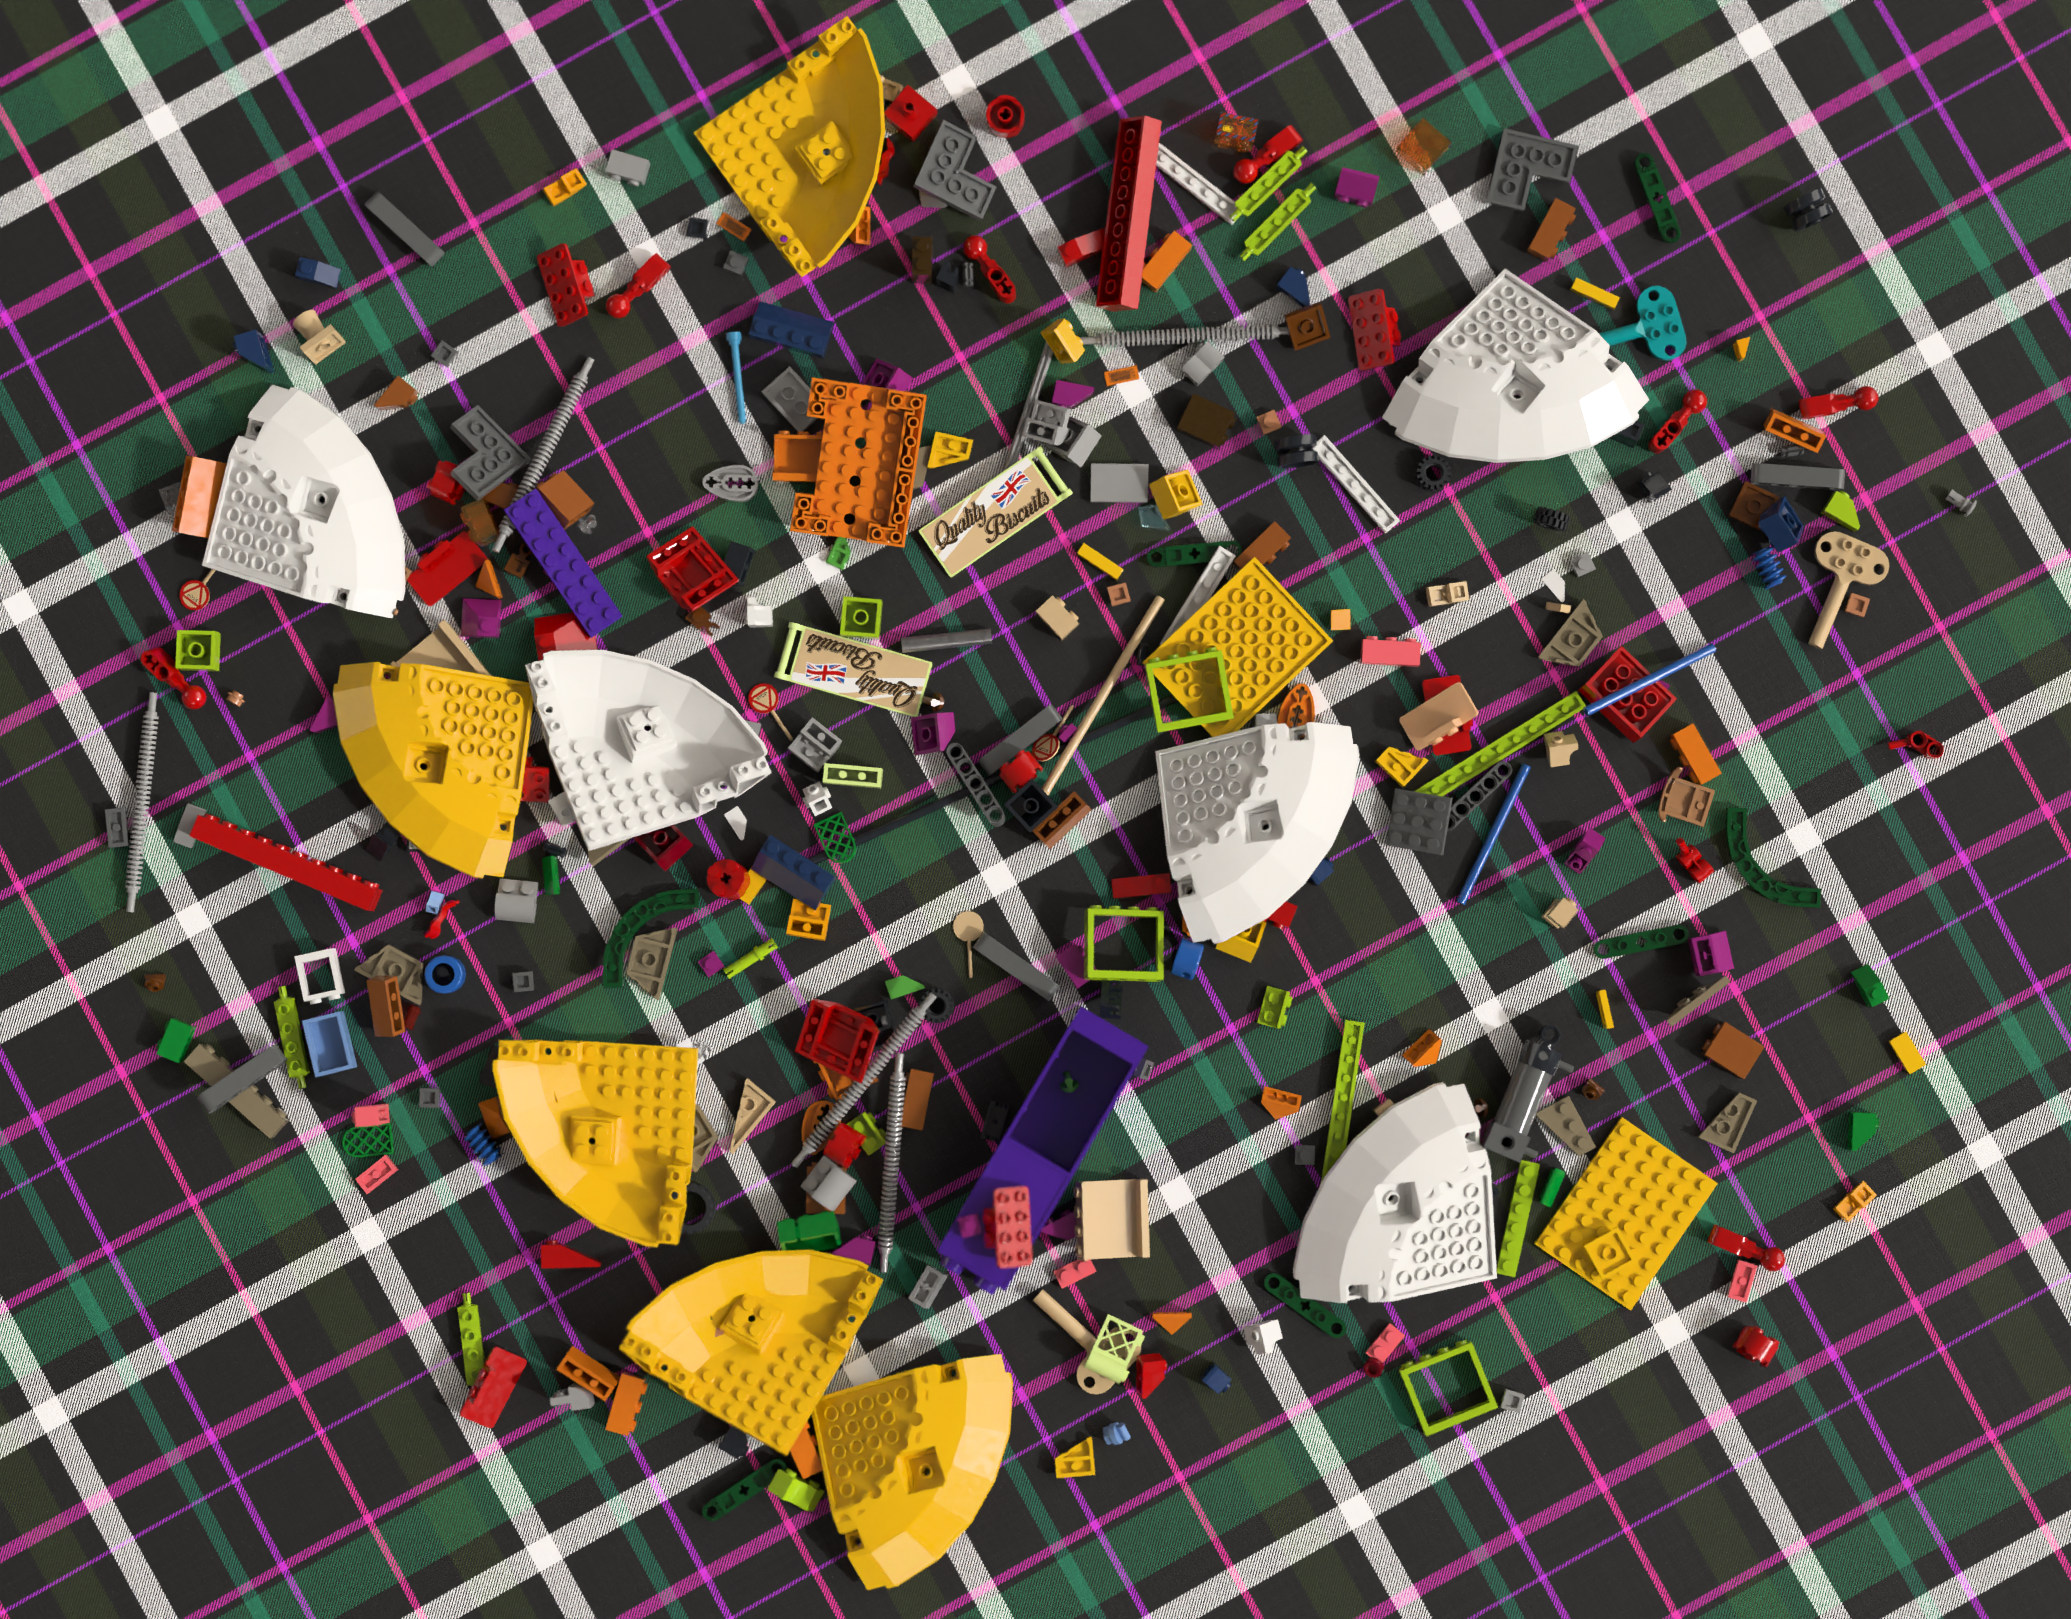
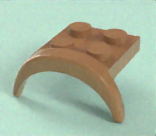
M1677 767L1670 774L1664 786L1658 807V817L1662 822H1666L1667 815L1704 827L1715 790L1678 778L1683 768Z

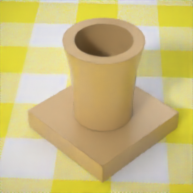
M315 310L303 312L293 322L294 328L307 340L306 343L300 346L301 350L315 365L346 343L344 338L331 324L326 328L323 327Z

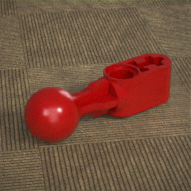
M1289 125L1271 138L1252 160L1242 159L1238 161L1233 170L1236 180L1244 184L1254 181L1261 166L1278 161L1288 151L1298 146L1303 139L1294 127Z
M977 235L968 237L963 244L964 254L969 259L979 262L981 265L980 270L999 299L1006 304L1012 303L1016 298L1015 286L995 260L990 259L986 254V241ZM998 274L1001 278L993 280L992 276ZM1003 286L1007 292H1010L1009 295L1007 293H1004Z
M655 253L633 275V280L627 285V290L623 294H614L608 298L606 302L608 314L614 318L625 317L630 311V302L635 297H640L644 292L651 290L666 275L671 266L658 253Z
M1862 386L1856 390L1854 395L1826 394L1799 400L1802 420L1833 415L1840 411H1845L1851 406H1857L1861 410H1870L1878 403V393L1873 387Z
M1693 389L1684 395L1682 400L1683 407L1680 411L1674 412L1649 440L1648 448L1651 452L1658 454L1668 448L1688 423L1689 416L1700 413L1705 409L1707 397L1702 391ZM1668 425L1674 428V433L1669 432ZM1663 437L1664 440L1660 443L1659 446L1657 444L1659 442L1658 440H1660Z
M161 647L151 648L141 654L142 664L158 680L166 681L172 688H177L182 693L181 699L187 708L195 710L205 704L206 693L204 689L197 685L190 686L184 680V676L179 672V669L175 668L176 662Z
M1715 1224L1713 1225L1707 1240L1708 1243L1748 1259L1751 1257L1760 1260L1763 1268L1770 1272L1779 1271L1784 1266L1785 1255L1779 1248L1769 1247L1764 1250L1757 1247L1755 1242L1748 1240L1744 1236Z

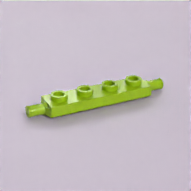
M1301 146L1295 153L1288 151L1234 203L1236 210L1229 215V218L1235 222L1241 215L1249 217L1301 167L1300 158L1307 153V150H1303L1304 147Z
M1310 183L1304 191L1297 188L1244 242L1246 249L1239 257L1243 261L1251 254L1258 257L1311 203L1309 195L1316 190V187Z
M286 986L278 987L280 999L274 1002L284 1055L288 1059L286 1061L289 1077L297 1078L298 1089L306 1088L304 1076L308 1075L310 1071L295 998L288 997Z
M470 1292L462 1293L464 1305L458 1307L466 1381L467 1385L473 1386L485 1360L478 1305L471 1304Z

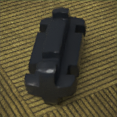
M1139 643L1140 649H1138V662L1136 664L1138 666H1145L1142 662L1148 657L1147 648H1149V644Z
M545 842L543 846V852L547 851L548 854L557 857L561 856V858L565 857L567 851L565 847L561 848L559 845L549 844L548 842Z

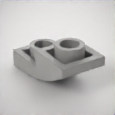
M188 803L173 842L192 848L196 839L189 835L197 816H204L206 810Z

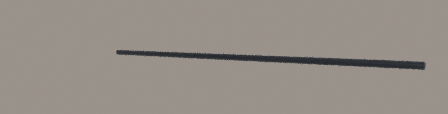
M1173 695L1158 700L1159 708L1162 710L1179 701ZM1152 704L1085 733L1078 747L1153 714ZM1069 741L1059 745L1058 752L1053 758L1062 755ZM1001 772L983 779L986 785L990 787L1003 781L999 776ZM978 781L972 784L971 787L976 789L981 783ZM967 787L962 788L853 838L855 839L856 847L966 798L971 793ZM851 840L849 846L854 847L853 842ZM836 845L829 849L835 850ZM839 845L837 851L843 853L845 847ZM824 850L807 859L815 864H819L830 858ZM828 851L829 855L832 857L833 852Z

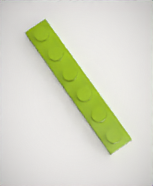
M1521 1160L1519 1163L1496 1267L1498 1274L1511 1277L1516 1276L1540 1167L1538 1163Z

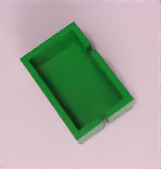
M822 1211L816 1215L806 1214L798 1218V1220L785 1218L777 1222L782 1251L814 1250L823 1252L842 1247L840 1229L834 1211Z

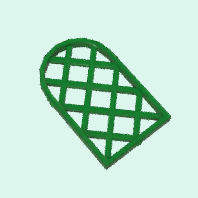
M842 812L814 824L825 853L830 860L842 864L853 858L856 853L855 839L849 830ZM841 817L845 824L839 823ZM829 822L835 824L833 830L827 828ZM838 825L844 827L842 833L836 831ZM818 828L823 829L821 835L818 831ZM846 828H847V830H848L850 836L844 834L845 831H846ZM825 831L832 832L830 838L823 837ZM834 834L840 835L838 842L832 840ZM843 837L849 838L847 845L841 843ZM822 839L828 841L826 847ZM851 840L853 842L854 847L849 846ZM831 842L837 844L835 850L829 849ZM839 845L845 847L843 853L837 851ZM848 848L853 850L851 856L846 855ZM828 851L833 852L832 857L829 855ZM836 854L842 856L840 861L834 859Z
M391 1123L350 1128L343 1136L342 1145L344 1150L353 1157L361 1158L394 1154ZM387 1125L384 1130H381L378 1127ZM366 1127H373L370 1132L365 1129ZM356 1128H360L357 1133H355V1132L352 1131V1130H353V1129H356ZM388 1128H389L390 1136L385 1133V1131H386ZM375 1129L381 1132L377 1138L372 1135ZM362 1130L368 1134L364 1139L358 1135ZM349 1132L354 1135L351 1140L346 1138ZM383 1134L388 1138L385 1144L379 1140ZM369 1136L375 1139L372 1145L366 1142ZM356 1137L362 1141L358 1147L352 1143ZM389 1141L391 1144V1149L386 1146L389 1143ZM376 1142L382 1145L379 1151L373 1148ZM363 1143L369 1147L365 1153L359 1149ZM349 1145H352L355 1148L353 1153H350L347 1150ZM384 1148H386L389 1151L385 1153H380ZM372 1149L376 1154L367 1153ZM357 1151H359V1152H360L361 1154H363V1155H354V1154H355Z

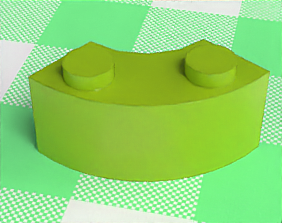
M787 1468L786 1471L778 1469L767 1490L783 1500L791 1502L806 1511L813 1512L824 1493V1490L819 1488L820 1484L810 1479L808 1482L796 1476L797 1473Z

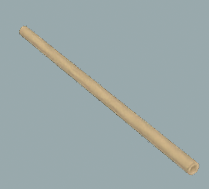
M1158 595L1155 597L1041 789L1047 795L1050 794L1165 601L1162 597Z

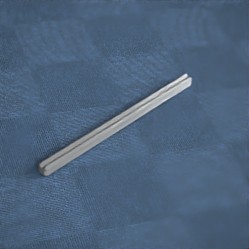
M1047 342L1045 343L1003 471L1018 461L1025 440L1022 434L1026 419L1032 416L1035 401L1038 400L1053 355V351Z

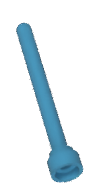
M741 332L726 333V340L731 345L738 421L740 424H744L746 422L739 355V344L742 337Z

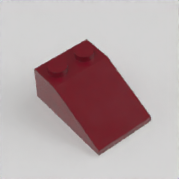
M675 825L633 837L665 872L693 846Z

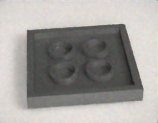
M1395 789L1386 845L1443 855L1453 798Z

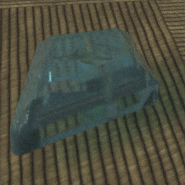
M1158 505L1138 508L1141 527L1170 531L1166 520H1163Z

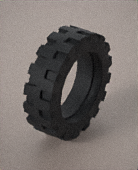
M690 1182L687 1185L686 1192H695L703 1198L706 1206L705 1214L696 1223H683L681 1233L692 1234L700 1232L712 1222L715 1216L716 1203L714 1196L707 1187L700 1183ZM673 1192L672 1197L677 1199L678 1193Z

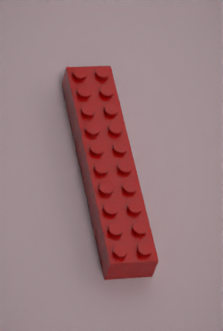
M1145 115L1119 120L1096 307L1112 312L1138 309L1162 123L1160 120Z
M205 813L204 816H197L189 835L190 837L364 910H375L383 891L378 888L379 884L369 880L360 881L362 877L348 872L344 874V870L336 866L329 865L327 867L325 866L326 862L317 858H311L310 860L308 859L309 855L295 850L291 852V847L284 844L276 843L274 845L272 844L274 840L258 835L257 838L255 837V832L243 828L238 830V825L228 821L219 822L221 818L212 814Z

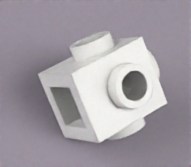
M820 781L802 789L805 795L802 799L806 807L812 809L815 816L832 808L828 799L831 797L827 787H822Z

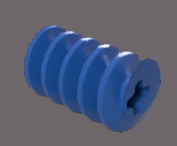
M1766 547L1751 554L1756 555L1752 561L1759 562L1755 568L1762 569L1759 576H1765L1762 583H1769L1765 590L1783 583L1782 580L1787 577L1786 575L1779 574L1783 570V568L1776 567L1780 561H1773L1777 554H1770L1774 547Z
M481 1122L466 1133L467 1136L464 1141L471 1140L469 1148L476 1146L473 1153H481L478 1160L485 1159L482 1165L487 1166L503 1154H498L501 1147L494 1148L496 1141L489 1142L492 1135H484L487 1129L480 1130L483 1124Z

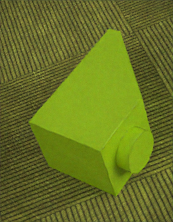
M1835 491L1821 513L1852 532L1857 531L1860 525L1853 500L1849 498L1850 496L1847 493Z

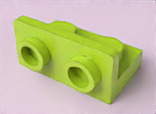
M1267 986L1257 1023L1277 1029L1285 1026L1287 1015H1284L1286 1007L1290 1008L1293 998L1290 996V992Z
M864 1111L847 1125L867 1136L862 1147L869 1156L885 1145L887 1134L882 1128H877L875 1125L877 1120L871 1112L867 1114Z

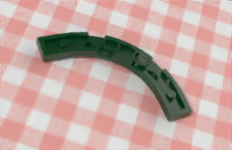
M1728 807L1726 809L1727 845L1731 859L1743 879L1758 893L1777 903L1795 907L1821 908L1820 888L1789 886L1772 879L1753 859L1747 840V808Z
M699 889L661 892L644 901H640L624 914L614 927L605 948L603 959L604 988H623V963L626 949L638 929L650 919L665 912L699 909Z

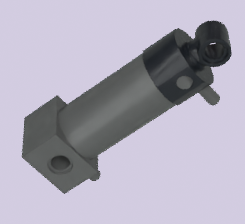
M1543 1026L1539 1031V1039L1536 1043L1526 1040L1494 1121H1489L1480 1145L1517 1162L1521 1161L1523 1154L1532 1158L1537 1157L1538 1151L1527 1147L1530 1137L1527 1135L1557 1068L1570 1073L1574 1069L1573 1065L1561 1061L1562 1054L1553 1049L1561 1036L1560 1030L1556 1026ZM1548 1029L1554 1032V1037L1551 1040L1545 1037V1032ZM1504 1137L1508 1138V1144L1506 1146H1502L1501 1141Z

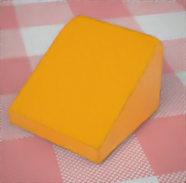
M1750 337L1733 343L1738 362L1745 358Z
M1350 609L1330 611L1331 630L1350 629Z

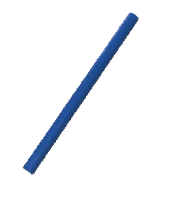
M1711 643L1584 707L1583 711L1589 716L1715 653L1716 648Z
M1522 763L1456 900L1460 904L1465 905L1531 767Z

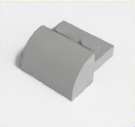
M1036 400L1031 418L1027 417L1022 436L1052 445L1062 444L1070 431L1067 428L1071 409Z
M812 717L788 747V750L818 773L824 766V763H827L835 754L842 740Z
M500 879L495 899V919L534 923L539 883Z
M823 1156L800 1187L827 1209L834 1211L857 1181L826 1156Z
M573 1383L568 1389L557 1390L550 1398L551 1406L570 1403L571 1411L591 1408L595 1404V1397L589 1390L578 1383Z

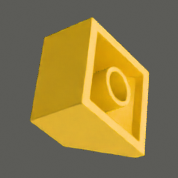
M1065 318L1056 320L1040 332L1060 364L1076 362L1085 351L1082 346V340L1074 334L1071 323L1065 320Z
M1189 470L1166 475L1149 484L1163 520L1203 505Z
M1261 921L1230 939L1217 943L1216 949L1251 963L1258 949L1266 922Z

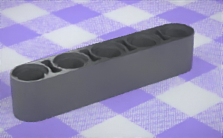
M378 191L364 204L431 267L445 254Z
M1754 463L1751 466L1750 483L1755 485L1844 490L1845 470L1763 463Z
M1050 704L977 762L988 776H991L1005 763L1011 761L1017 753L1025 750L1061 722L1063 718L1054 706Z
M958 743L950 744L947 748L950 762L988 822L994 827L1001 826L1005 822L1002 808L964 748ZM954 750L961 751L958 757L951 756ZM968 765L971 767L969 772H961L963 766ZM979 781L981 785L978 788L974 789L971 787L973 782ZM984 797L991 798L988 804H982L981 800ZM993 813L1001 814L998 820H992L991 816Z
M1502 761L1494 765L1451 806L1449 817L1451 826L1447 829V832L1454 829L1511 775L1512 767L1508 762ZM1500 765L1505 766L1507 769L1505 776L1498 773ZM1486 778H1489L1493 781V787L1491 789H1487L1484 786V780ZM1473 791L1479 794L1477 802H1473L1470 799V793ZM1459 804L1465 807L1463 815H1459L1456 812V807Z
M985 932L982 933L973 946L974 949L1049 1002L1060 987L1059 984Z
M274 1044L205 1090L197 1099L207 1113L211 1114L275 1071L288 1059L279 1047Z

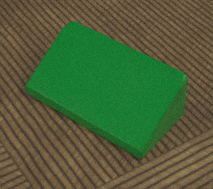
M543 857L545 894L547 896L559 895L557 857Z
M1555 1167L1551 1168L1538 1199L1539 1203L1548 1207L1553 1205L1565 1176L1564 1171Z

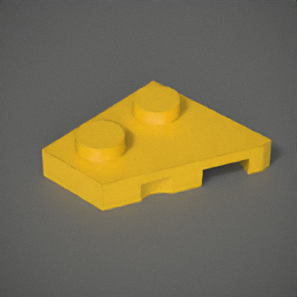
M935 432L928 468L932 469L969 460L973 440Z
M1388 747L1375 762L1403 788L1429 760Z
M1092 1437L1087 1438L1055 1458L1057 1478L1095 1475Z

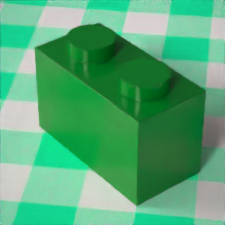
M171 1018L164 1026L165 1034L163 1039L160 1038L157 1043L156 1049L158 1051L156 1054L177 1063L183 1062L197 1027L177 1018Z

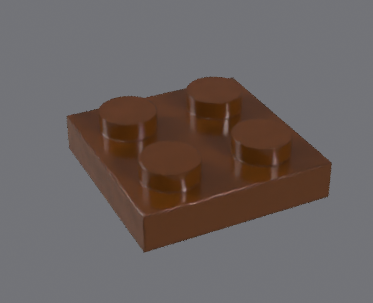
M1320 302L1284 315L1295 351L1331 338Z
M1745 481L1728 516L1761 531L1758 525L1761 514L1779 500L1780 497Z

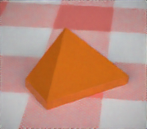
M865 206L858 225L848 236L853 243L870 245V207Z
M485 560L475 587L500 599L503 596L492 562Z
M1428 1029L1402 1056L1414 1067L1435 1064L1442 1040L1432 1030Z
M1264 1086L1261 1103L1277 1120L1299 1112L1302 1096Z
M497 1096L478 1103L488 1132L492 1135L491 1139L510 1133L506 1121L502 1120L496 1100Z
M1191 1311L1152 1312V1316L1173 1335L1192 1317Z

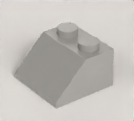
M1069 416L1067 428L1070 431L1065 441L1060 445L1046 443L1045 446L1068 462L1082 467L1102 435L1090 425Z

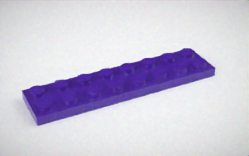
M537 489L532 490L504 509V512L590 638L623 617Z

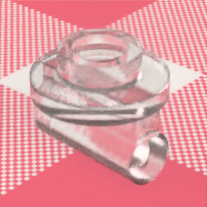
M589 515L586 520L582 517L579 518L580 523L578 526L582 532L591 534V528L597 525L595 516Z
M703 1041L696 1042L692 1046V1048H698V1062L701 1064L713 1049Z

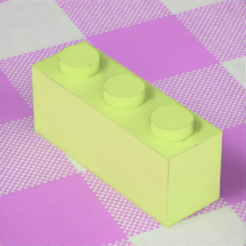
M824 763V784L880 789L882 787V768Z

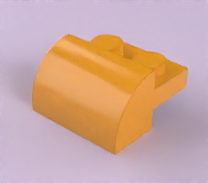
M793 899L786 935L825 941L831 905L820 903L815 911L800 900Z

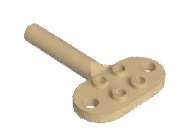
M1835 531L1820 537L1814 549L1815 558L1818 563L1835 574V580L1808 642L1809 645L1818 649H1822L1850 582L1856 581L1865 585L1877 584L1886 577L1889 571V561L1882 550L1844 533ZM1822 542H1827L1830 545L1829 552L1821 550ZM1876 564L1881 565L1883 568L1881 575H1877L1874 572Z
M1042 1289L1033 1301L1087 1351L1086 1357L1081 1361L1077 1369L1079 1385L1090 1394L1106 1392L1115 1382L1084 1367L1097 1338ZM1113 1328L1109 1331V1334L1118 1332L1119 1328ZM1131 1330L1123 1332L1124 1335L1128 1333L1132 1334L1135 1340L1137 1335L1136 1332ZM1121 1333L1111 1336L1114 1347L1124 1344ZM1108 1338L1101 1340L1098 1348L1104 1351L1112 1349ZM1136 1346L1133 1355L1129 1361V1364L1127 1366V1369L1137 1359V1355H1139L1141 1351V1346ZM1126 1347L1116 1349L1117 1356L1126 1360L1128 1355ZM1086 1377L1094 1378L1095 1384L1092 1387L1085 1386L1084 1379Z

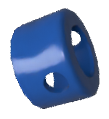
M1182 938L1171 974L1193 980L1204 945Z
M442 955L429 961L425 968L424 976L430 989L437 993L448 994L461 988L465 982L466 971L459 959L454 956ZM440 963H447L454 969V979L446 986L436 984L432 978L434 967Z

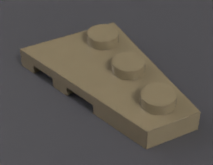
M1738 1092L1701 1132L1698 1138L1734 1153L1757 1100Z
M1569 1096L1537 1112L1536 1116L1576 1155L1580 1156L1596 1148Z

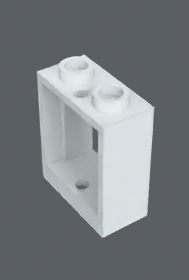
M336 948L294 956L304 1002L310 1001L311 1005L322 1002L321 999L329 997V1000L341 998L340 994H344L345 989ZM329 958L336 990L310 995L303 963Z

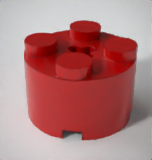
M1001 95L990 102L986 110V120L990 132L1000 138H1011L1019 134L1024 125V109L1015 97ZM1004 114H1008L1006 120L1003 119Z
M439 461L435 468L436 473L428 481L427 488L430 489L432 496L455 505L454 501L456 499L460 500L466 490L451 475L452 470L458 465L449 461Z
M1021 750L1014 756L1015 760L1011 764L1007 762L1000 768L1001 773L999 776L1014 794L1017 793L1016 788L1021 789L1031 779L1034 780L1037 777L1035 773L1038 770L1040 773L1044 770L1029 751Z
M723 859L709 867L707 884L715 895L732 901L744 896L750 885V876L748 871L739 863L730 859Z
M841 1123L833 1133L835 1135L832 1140L828 1141L823 1155L843 1168L848 1169L852 1163V1158L856 1160L861 1152L859 1146L863 1145L867 1136L851 1126Z
M1748 1325L1740 1333L1733 1348H1737L1736 1351L1753 1363L1757 1360L1760 1361L1759 1366L1766 1368L1778 1350L1779 1342L1770 1336L1769 1338L1764 1336L1760 1328Z

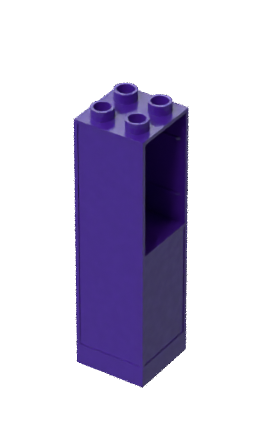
M1079 1007L941 1242L938 1252L943 1254L940 1261L942 1266L960 1275L964 1267L977 1274L973 1283L992 1295L998 1287L1006 1291L1019 1267L998 1268L996 1249L986 1248L984 1242V1208H994V1189L1028 1187L1032 1246L1149 1046L1083 1007ZM1064 1071H1069L1072 1080H1077L1079 1086L1073 1092L1066 1093L1060 1090L1059 1085L1064 1082ZM977 1213L982 1233L963 1238L958 1218Z

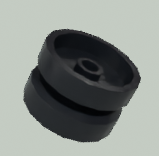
M1822 188L1792 201L1783 208L1787 217L1799 215L1791 222L1794 232L1810 228L1833 214L1829 204L1817 206L1826 198Z
M1314 434L1293 435L1274 441L1276 452L1285 453L1277 457L1279 469L1299 468L1319 463L1318 452L1309 450L1317 446L1316 435Z

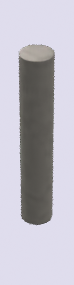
M991 628L901 638L902 652L992 644Z

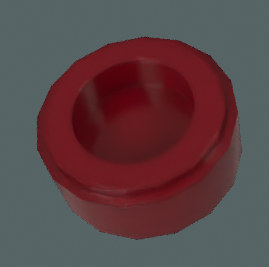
M1369 1358L1363 1368L1365 1374L1376 1378L1382 1374L1384 1366L1379 1359Z

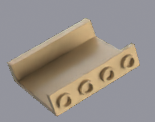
M445 620L438 624L440 626L399 661L390 663L392 666L397 667L401 663L424 664L492 676Z
M1147 1179L1075 1182L1076 1186L1073 1189V1194L1076 1198L1074 1215L1077 1218V1225L1075 1226V1236L1077 1237L1075 1254L1078 1260L1150 1257Z

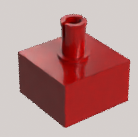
M907 85L884 112V119L914 143L938 113L936 107Z

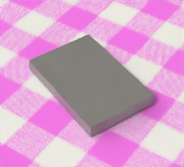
M790 366L762 391L764 396L797 431H805L818 419L807 416L810 388Z
M1091 463V502L1148 503V464Z

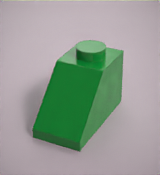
M1869 964L1850 972L1867 1007H1874L1890 999L1881 980Z
M1849 1112V1151H1857L1876 1133V1129L1879 1128V1118L1876 1113Z

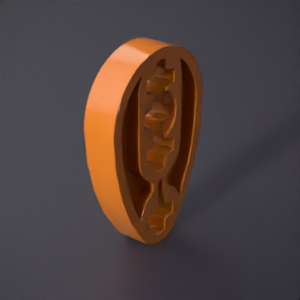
M1298 684L1288 693L1280 707L1277 724H1286L1288 727H1292L1293 722L1290 719L1295 717V712H1292V709H1295L1297 706H1300V710L1303 713L1298 715L1301 723H1297L1296 727L1306 725V722H1314V700L1306 684ZM1303 687L1307 694L1303 695L1299 702L1300 697L1296 690H1300Z
M822 1100L808 1107L802 1124V1142L807 1137H810L809 1135L816 1129L814 1125L820 1123V1120L817 1118L818 1115H823L821 1107L829 1105V1109L833 1110L832 1107L833 1105L836 1106L835 1104ZM838 1121V1125H835L836 1127L832 1129L833 1131L829 1133V1136L826 1137L820 1147L810 1155H814L826 1147L828 1141L834 1137L835 1134L833 1133L841 1124V1121Z

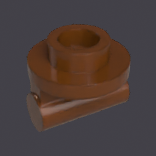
M934 693L932 698L927 696L922 698V702L930 705L935 712L940 711L944 706V698L941 693Z
M165 973L145 975V988L151 992L162 990L166 980Z
M1591 1078L1586 1081L1582 1088L1583 1094L1589 1100H1598L1605 1091Z
M1481 1098L1476 1099L1473 1106L1475 1112L1481 1118L1486 1117L1488 1112L1487 1103Z

